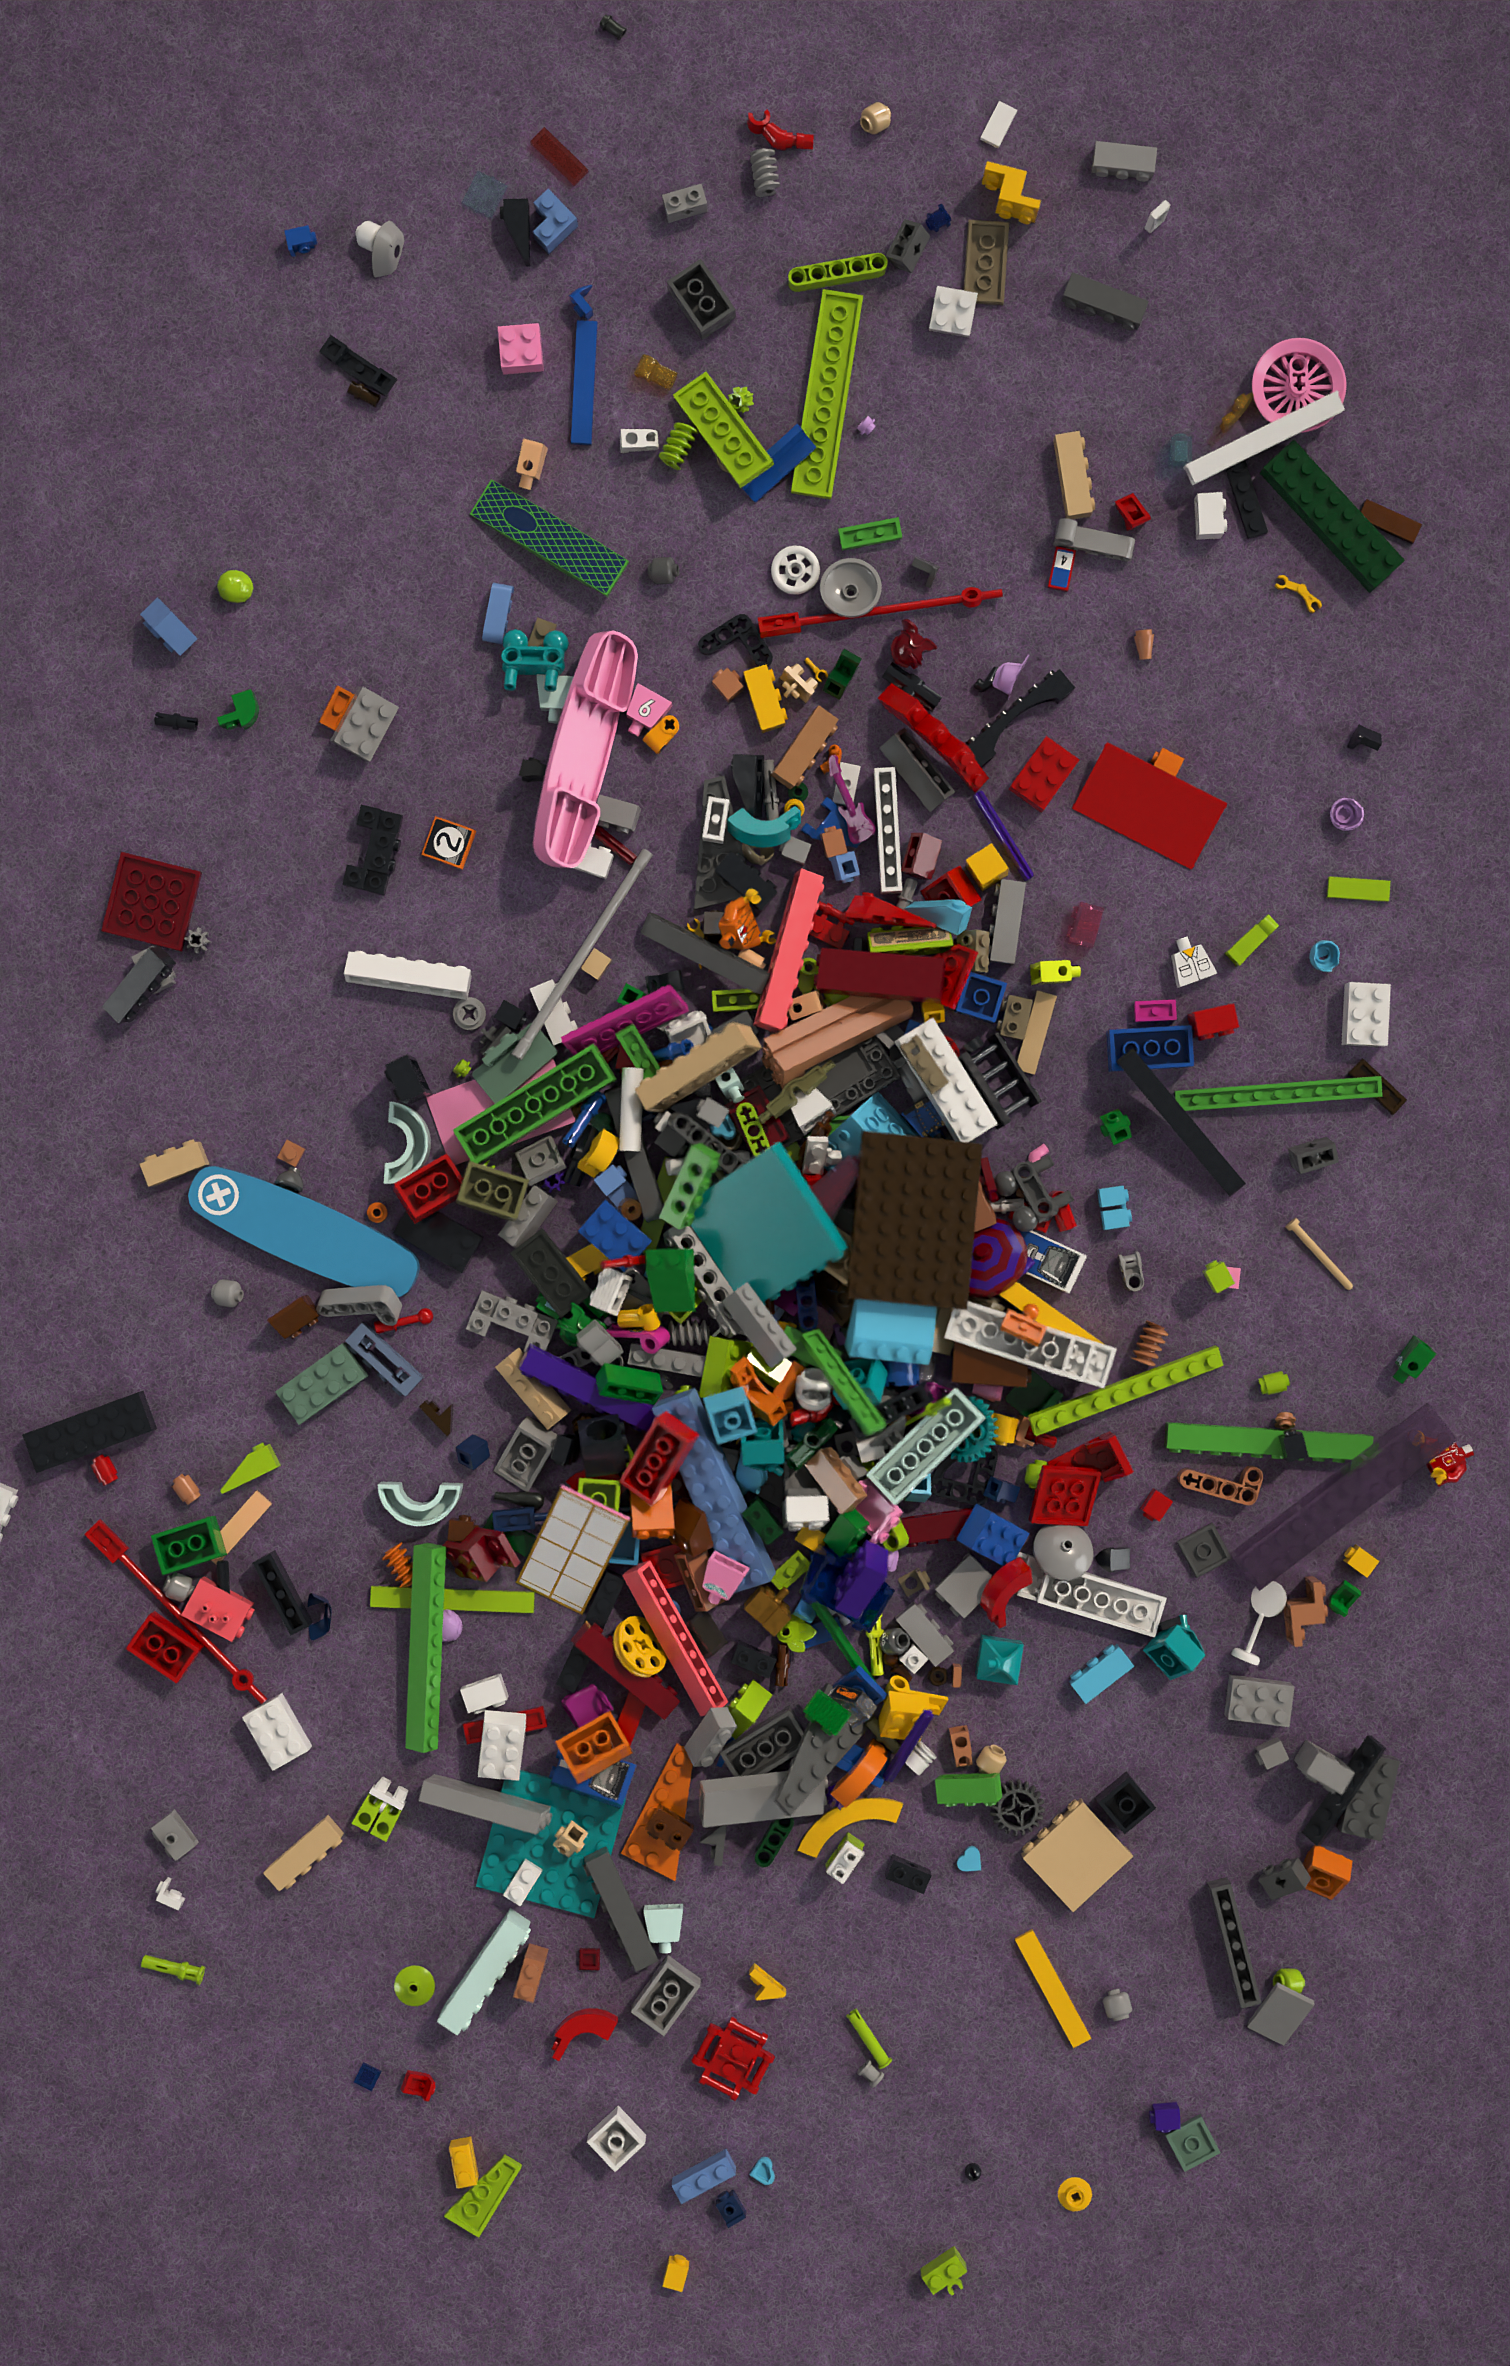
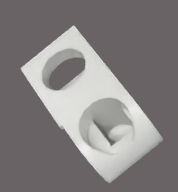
M621 429L620 431L621 453L659 449L658 431Z

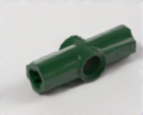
M825 1417L812 1431L806 1433L803 1440L784 1458L787 1466L792 1470L798 1471L838 1431L836 1423L831 1418ZM807 1442H812L816 1446H810Z

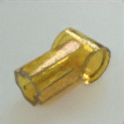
M643 354L634 375L638 378L640 376L646 379V382L652 381L671 390L678 373L659 364L653 357Z

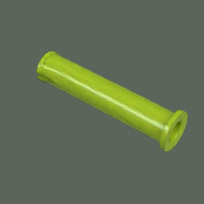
M856 2008L849 2012L850 2015L847 2014L846 2017L875 2058L878 2068L883 2069L892 2062V2058L887 2056L858 2012V2009Z

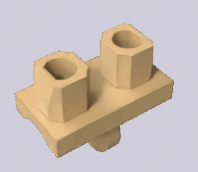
M795 664L791 668L787 666L780 676V679L784 682L782 686L787 690L784 696L788 698L792 695L795 699L800 697L807 703L815 692L814 690L818 682L811 677L804 681L800 677L804 670L799 664Z

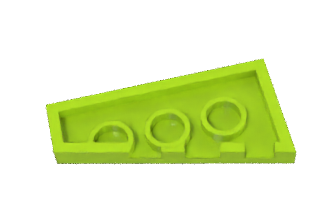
M504 2154L478 2180L477 2185L472 2186L444 2214V2217L479 2238L520 2171L522 2164Z

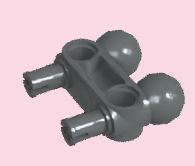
M1050 1155L1034 1163L1032 1161L1021 1162L1010 1171L998 1173L994 1178L998 1194L1010 1196L1019 1188L1029 1207H1019L1013 1214V1224L1020 1231L1028 1232L1033 1230L1038 1223L1049 1221L1054 1215L1058 1214L1059 1208L1074 1201L1069 1190L1052 1198L1043 1186L1039 1173L1054 1166ZM1022 1170L1030 1173L1027 1178H1021L1018 1174ZM1045 1205L1049 1208V1212L1042 1214L1038 1211V1208Z

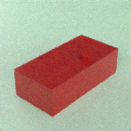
M665 1411L653 1422L619 1482L653 1506L664 1496L699 1434Z

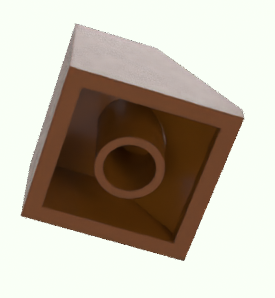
M305 1295L296 1299L267 1319V1321L284 1339L291 1337L293 1340L302 1334L301 1329L307 1325L310 1328L318 1323V1317L321 1315L316 1311V1306L310 1297Z
M684 1497L681 1498L673 1512L674 1533L673 1536L668 1538L673 1545H677L684 1553H688L694 1558L714 1545L705 1512Z

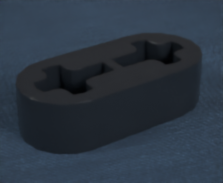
M977 1036L963 1047L970 1054L985 1043L980 1036Z

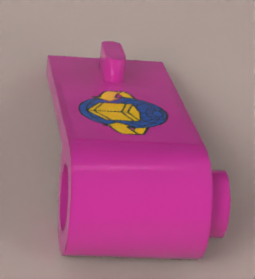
M612 1323L611 1327L606 1330L612 1337L640 1338L643 1350L650 1354L656 1353L670 1340V1334L663 1326H659L653 1331H645L643 1327L619 1328L618 1323Z

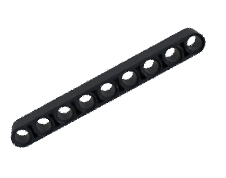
M1133 1048L1116 1060L1230 1197L1246 1184Z

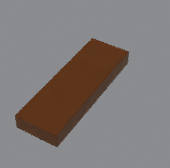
M1368 499L1365 500L1360 511L1375 528L1411 544L1414 543L1422 526L1421 523Z

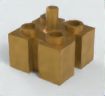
M760 1585L744 1602V1609L775 1637L791 1620V1607L783 1600L790 1591L783 1587L775 1596V1592L770 1587L766 1586L764 1588Z

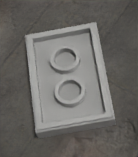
M1277 1982L1250 2018L1247 2028L1285 2045L1314 2007V2000Z

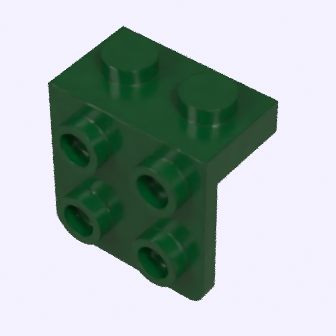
M1032 1370L1031 1383H1027V1387L1014 1386L1005 1397V1400L1024 1417L1028 1418L1030 1414L1062 1403L1063 1400L1061 1398L1064 1395Z

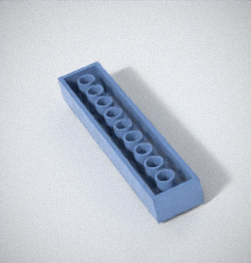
M693 1388L659 1400L652 1408L656 1418L667 1411L699 1434L679 1471L694 1505L706 1514L714 1550L750 1568L734 1593L770 1582L776 1573L761 1537L742 1515V1512L748 1507L721 1445H717L712 1425L696 1389Z

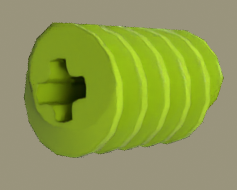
M676 422L673 425L675 430L670 431L671 437L666 439L667 444L662 447L664 452H660L659 458L669 467L680 470L681 468L677 463H684L680 456L688 455L684 448L691 449L692 446L688 441H695L691 434H698L699 432L688 424Z

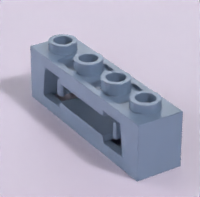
M365 1322L361 1323L346 1339L348 1343L347 1348L355 1355L359 1353L363 1357V1363L369 1368L374 1367L378 1371L377 1375L384 1382L389 1381L393 1385L392 1389L399 1396H408L424 1378ZM375 1342L374 1346L398 1368H403L396 1375L403 1383L394 1376L395 1373L374 1353L368 1352L366 1349L370 1348Z

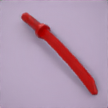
M624 1255L623 1258L601 1261L600 1265L602 1269L617 1266L629 1268L637 1264H646V1255L633 1257L631 1255Z

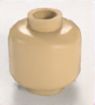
M875 102L865 108L860 118L863 130L870 134H878L890 125L891 111L880 102Z
M991 1745L983 1748L976 1763L980 1773L993 1774L1000 1773L1007 1760L1002 1748L997 1745Z

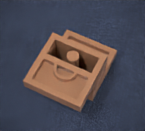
M1314 1576L1305 1577L1307 1597L1287 1599L1284 1608L1286 1638L1294 1647L1303 1646L1302 1640H1305L1304 1628H1301L1302 1625L1326 1623L1325 1617H1328L1327 1606L1323 1603V1597L1326 1596L1325 1585Z

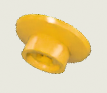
M1078 2177L1066 2179L1058 2190L1059 2202L1069 2211L1083 2210L1089 2205L1092 2198L1090 2185ZM1079 2193V2198L1072 2199V2194Z

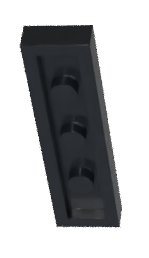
M1244 460L1226 469V473L1247 539L1267 534L1268 530L1246 461Z

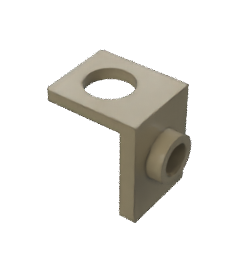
M919 1567L898 1578L907 1597L924 1587L926 1591L930 1589L928 1583L931 1580L926 1571L921 1572ZM914 1577L917 1580V1586L914 1589L906 1587L905 1581L907 1578Z

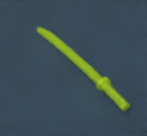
M945 1397L934 1404L926 1405L924 1412L906 1421L905 1426L926 1415L933 1417L939 1410L951 1404L950 1398Z

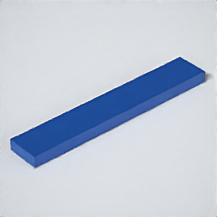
M577 320L571 444L592 445L597 321Z

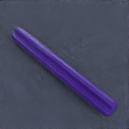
M978 791L973 795V799L1023 880L1031 879L1034 876L1032 870L984 792Z
M924 1709L885 1770L883 1774L884 1781L893 1782L934 1717L930 1709Z

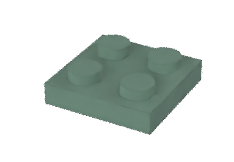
M1201 2114L1182 2123L1181 2129L1164 2133L1184 2172L1221 2153Z

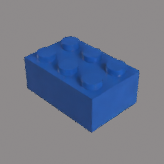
M607 1200L598 1207L578 1230L581 1235L610 1260L623 1258L624 1255L640 1256L653 1241ZM624 1266L619 1267L624 1272L628 1269Z
M976 1503L956 1540L1004 1566L1016 1559L1030 1533Z

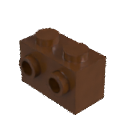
M659 1803L646 1824V1830H648L647 1833L655 1839L660 1838L665 1841V1845L670 1849L681 1851L694 1831V1825Z

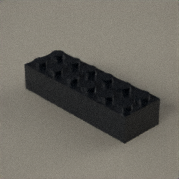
M140 1391L22 1434L35 1472L38 1473L156 1430L157 1427L144 1391Z

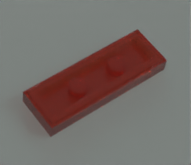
M545 127L530 141V144L573 186L589 172Z

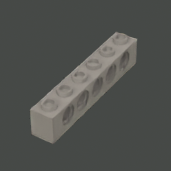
M691 1225L680 1230L676 1227L667 1230L663 1236L668 1248L684 1249L681 1246V1240L687 1242L688 1249H694V1258L699 1261V1267L694 1265V1285L697 1288L699 1298L705 1301L709 1307V1314L716 1318L719 1323L721 1333L729 1339L742 1331L733 1317L732 1319L726 1317L725 1310L727 1309L723 1303L714 1298V1293H718L721 1296V1301H723L734 1291ZM703 1275L709 1277L710 1284L703 1281Z

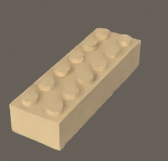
M730 1023L723 1028L724 1031L720 1034L711 1035L703 1045L694 1046L690 1049L689 1054L673 1060L674 1064L671 1066L663 1067L656 1072L657 1075L642 1080L639 1083L640 1086L635 1088V1091L647 1111L662 1113L760 1050L762 1047L751 1027Z

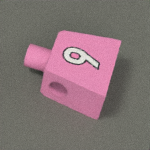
M638 683L626 714L627 718L633 721L628 732L639 737L644 727L651 730L668 713L672 707V702Z

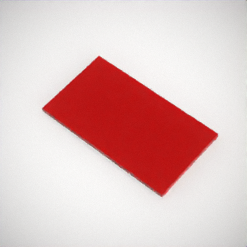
M1107 742L1072 809L1192 870L1228 803Z

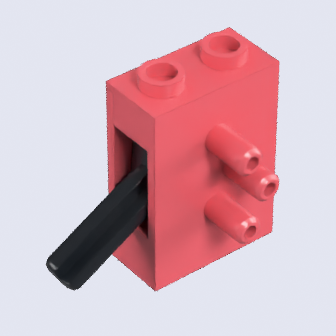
M221 1560L217 1561V1583L205 1576L202 1577L181 1616L233 1642L236 1637L240 1639L245 1630L243 1624L246 1619L250 1620L255 1609L252 1608L254 1602L230 1590L229 1562Z

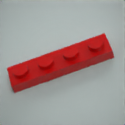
M544 1706L513 1712L526 1714L525 1732L548 1726ZM484 1719L463 1723L467 1745L481 1742Z

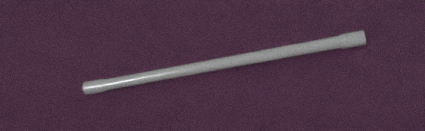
M641 850L629 873L529 1029L516 1045L511 1054L522 1061L531 1047L534 1038L639 874L645 869L653 854L648 850Z

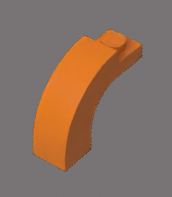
M744 1356L730 1369L732 1375L730 1381L733 1387L743 1386L750 1408L771 1426L776 1425L787 1414L783 1400L772 1394L760 1382L748 1358Z
M873 1738L867 1744L857 1763L836 1783L831 1795L845 1808L869 1786L886 1763L888 1751L884 1746Z

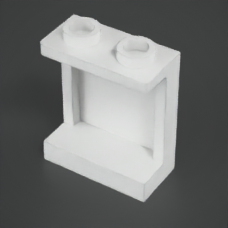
M702 1011L690 1012L686 1018L673 1020L668 1026L664 1027L670 1043H680L684 1039H689L694 1046L703 1045L707 1042V1038L712 1035L706 1021L707 1017Z

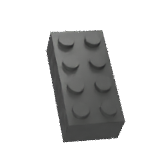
M789 1705L746 1731L737 1739H733L725 1744L720 1751V1755L734 1777L765 1774L796 1755L797 1747L805 1729Z
M1354 1747L1353 1756L1358 1750L1356 1747ZM1383 1754L1337 1821L1336 1827L1342 1833L1382 1841L1400 1763L1396 1757Z

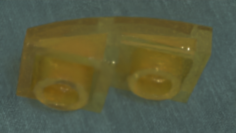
M1252 392L1248 395L1243 393L1234 400L1233 412L1231 411L1225 415L1219 426L1223 433L1233 427L1245 413L1253 399L1254 394Z

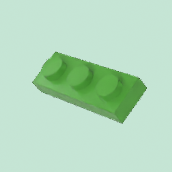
M899 517L838 529L842 551L902 539Z
M634 1023L615 1033L634 1066L644 1069L643 1080L657 1075L656 1072L661 1067Z

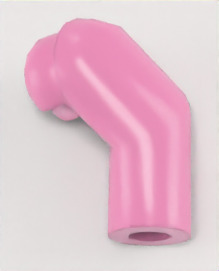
M1042 1144L1030 1152L1028 1161L1034 1163L1041 1159L1042 1156L1049 1152L1047 1146Z

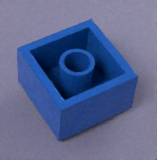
M970 972L954 1012L994 1024L1007 983Z

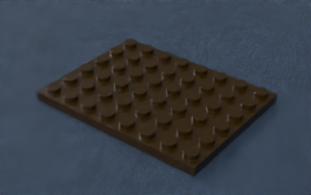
M865 1130L861 1132L846 1298L967 1310L982 1144Z

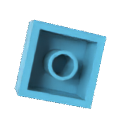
M743 1386L703 1398L717 1445L757 1433Z

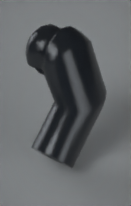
M998 667L992 668L985 682L982 679H977L974 688L979 690V692H985L992 687Z

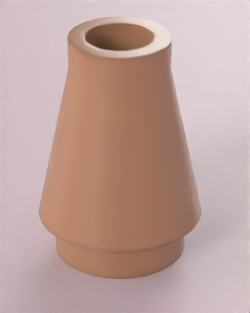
M1152 629L1135 631L1136 636H1134L1139 660L1152 659L1154 639Z

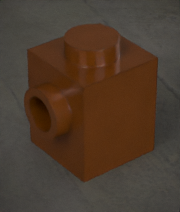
M459 1515V1518H451L449 1520L448 1541L462 1542L475 1527H479V1525H476V1520L471 1519L469 1515Z

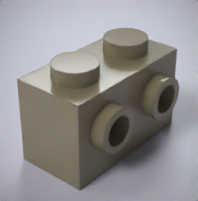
M964 930L957 936V944L979 952L971 969L972 973H988L990 943L988 931Z
M1008 995L1007 999L1002 1000L1000 1011H1004L1002 1019H998L996 1031H999L1000 1036L1020 1041L1025 1039L1033 1000Z

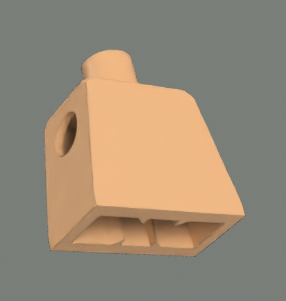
M523 438L516 472L521 475L519 487L531 490L533 479H540L548 450L544 444ZM530 460L533 463V468L528 471L526 469Z
M813 991L793 998V1004L787 1011L786 1017L791 1018L792 1021H797L826 1009L822 993ZM801 1004L802 1010L796 1013L794 1006Z

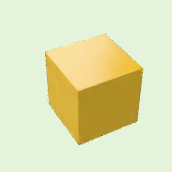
M992 843L966 859L965 867L982 892L1006 877L1009 870Z

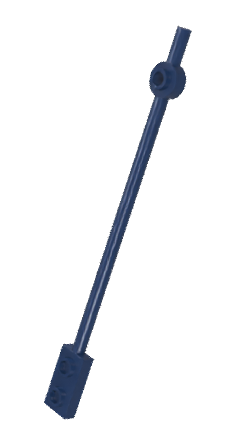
M686 1499L692 1504H694L692 1499ZM679 1500L672 1501L673 1509L676 1508ZM630 1505L619 1506V1513H630ZM534 1507L493 1510L494 1530L505 1532L535 1529V1522L545 1521L549 1512L534 1514Z

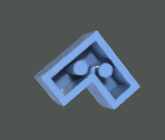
M548 188L533 202L535 211L544 219L533 231L535 241L550 254L578 227V222L570 210Z
M158 597L140 614L145 619L143 624L157 639L162 637L165 640L163 645L171 653L175 650L181 656L198 639Z
M612 1165L594 1181L618 1210L622 1212L635 1202L638 1197L633 1182L630 1184L625 1178L628 1175L620 1165L618 1167Z

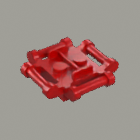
M732 2016L724 2029L710 2023L707 2028L708 2032L697 2054H694L691 2062L695 2065L704 2067L698 2083L706 2084L730 2096L729 2099L733 2101L737 2100L742 2087L756 2095L760 2089L758 2086L769 2064L773 2063L775 2059L772 2053L762 2049L768 2035L763 2032L759 2033L737 2022V2019ZM734 2029V2030H736V2031H738V2032H740V2033H742V2034H744V2035H746V2036H748V2037H750V2038L756 2040L757 2043H754V2042H752V2041H750V2040H748V2039H746V2038H744V2037L738 2035L737 2033L733 2032L732 2030ZM715 2035H718L720 2037L707 2060L704 2056ZM759 2056L763 2060L752 2082L746 2079ZM710 2072L735 2083L734 2088L709 2077Z

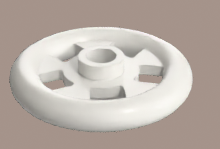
M789 546L782 549L774 557L771 565V575L776 586L782 591L794 595L803 594L812 589L817 583L820 575V566L818 559L809 549L802 546ZM795 554L797 560L788 562L787 556ZM805 558H807L811 564L807 568H805V565L803 564V562H801ZM780 566H786V574L779 573ZM797 567L799 573H792V568ZM805 573L810 575L806 583L801 580ZM787 579L796 581L795 586L786 584Z

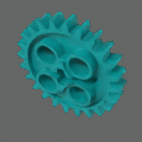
M966 1396L986 1419L965 1439V1448L962 1441L950 1454L951 1459H958V1462L972 1463V1461H979V1457L985 1458V1452H992L989 1445H996L992 1439L998 1437L994 1430L999 1429V1427L993 1424L998 1419L991 1417L994 1410H988L989 1404H983V1399H976L975 1396ZM979 1428L981 1429V1435H980V1436L978 1435V1430H979Z

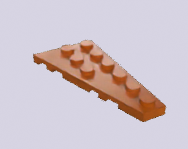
M676 1743L621 1851V1854L676 1881L680 1851L678 1849H670L665 1845V1841L660 1838L655 1839L647 1833L646 1824L659 1803L685 1819L693 1765L684 1746Z

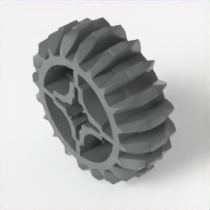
M1017 1779L1016 1785H1014L1012 1780H1009V1787H1006L1005 1783L1001 1784L1004 1789L1002 1791V1798L996 1805L989 1806L994 1809L990 1811V1815L996 1816L993 1819L994 1824L999 1823L998 1828L1000 1830L1005 1828L1006 1834H1009L1012 1829L1014 1836H1017L1018 1830L1021 1831L1022 1835H1025L1024 1829L1028 1828L1029 1832H1032V1824L1035 1827L1039 1826L1036 1819L1043 1820V1816L1039 1813L1045 1812V1808L1041 1806L1044 1804V1800L1038 1799L1041 1796L1040 1791L1035 1792L1036 1787L1034 1785L1029 1788L1028 1781H1025L1023 1786H1021L1020 1779ZM1017 1792L1028 1795L1032 1801L1020 1800ZM1011 1794L1010 1803L1001 1808L1003 1800ZM1015 1799H1016L1017 1803L1019 1804V1806H1021V1807H1019V1810H1020V1811H1019V1815H1020V1816H1018L1017 1812H1016L1015 1809H1014V1808H1015ZM1033 1807L1032 1814L1024 1821V1813ZM1002 1815L1015 1816L1017 1823L1007 1821Z

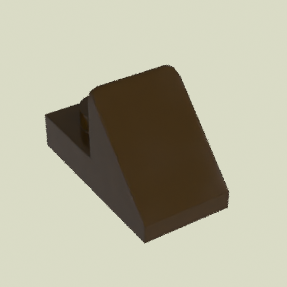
M426 1400L419 1406L446 1436L452 1433L453 1404L442 1414L438 1412L440 1407L434 1401L429 1402Z

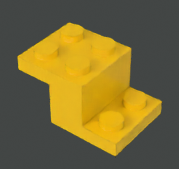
M987 161L982 184L989 190L1001 189L995 213L1004 219L1017 218L1023 224L1035 223L1041 200L1021 196L1027 171Z

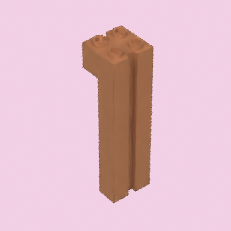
M850 996L765 1038L762 1048V1062L766 1068L774 1072L772 1073L774 1082L777 1085L780 1084L783 1089L791 1080L803 1077L806 1069L911 1018L913 1006L909 1001Z

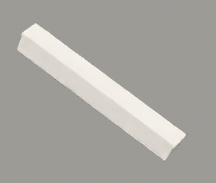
M1338 390L1186 464L1183 469L1186 470L1192 486L1342 413L1345 409L1338 395Z

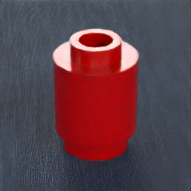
M102 1454L92 1460L94 1464L90 1465L99 1483L102 1482L103 1486L118 1479V1472L109 1456L104 1457Z

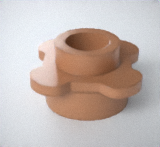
M1281 1412L1275 1418L1277 1422L1275 1427L1282 1430L1294 1428L1296 1418L1293 1417L1292 1413Z

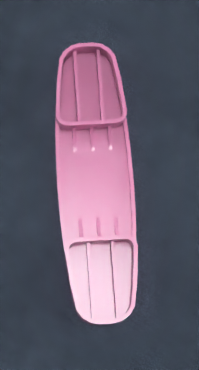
M617 631L599 632L589 638L573 677L555 734L541 792L533 840L534 852L538 859L551 867L572 868L578 866L583 861L600 817V808L596 801L609 761L620 712L626 711L631 702L638 658L637 649L633 641Z

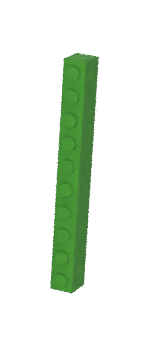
M1166 1422L1164 1447L1169 1448V1452L1181 1453L1182 1449L1190 1450L1192 1454H1202V1451H1210L1211 1455H1222L1223 1452H1231V1456L1242 1457L1243 1453H1250L1251 1457L1263 1458V1454L1271 1455V1458L1284 1459L1279 1436L1284 1435L1283 1432L1286 1430ZM1296 1430V1432L1303 1433L1308 1456L1312 1457V1461L1324 1462L1325 1458H1332V1462L1345 1463V1459L1353 1460L1355 1464H1365L1366 1461H1372L1374 1436Z
M431 1543L414 1545L406 1748L421 1753L438 1749L446 1547Z

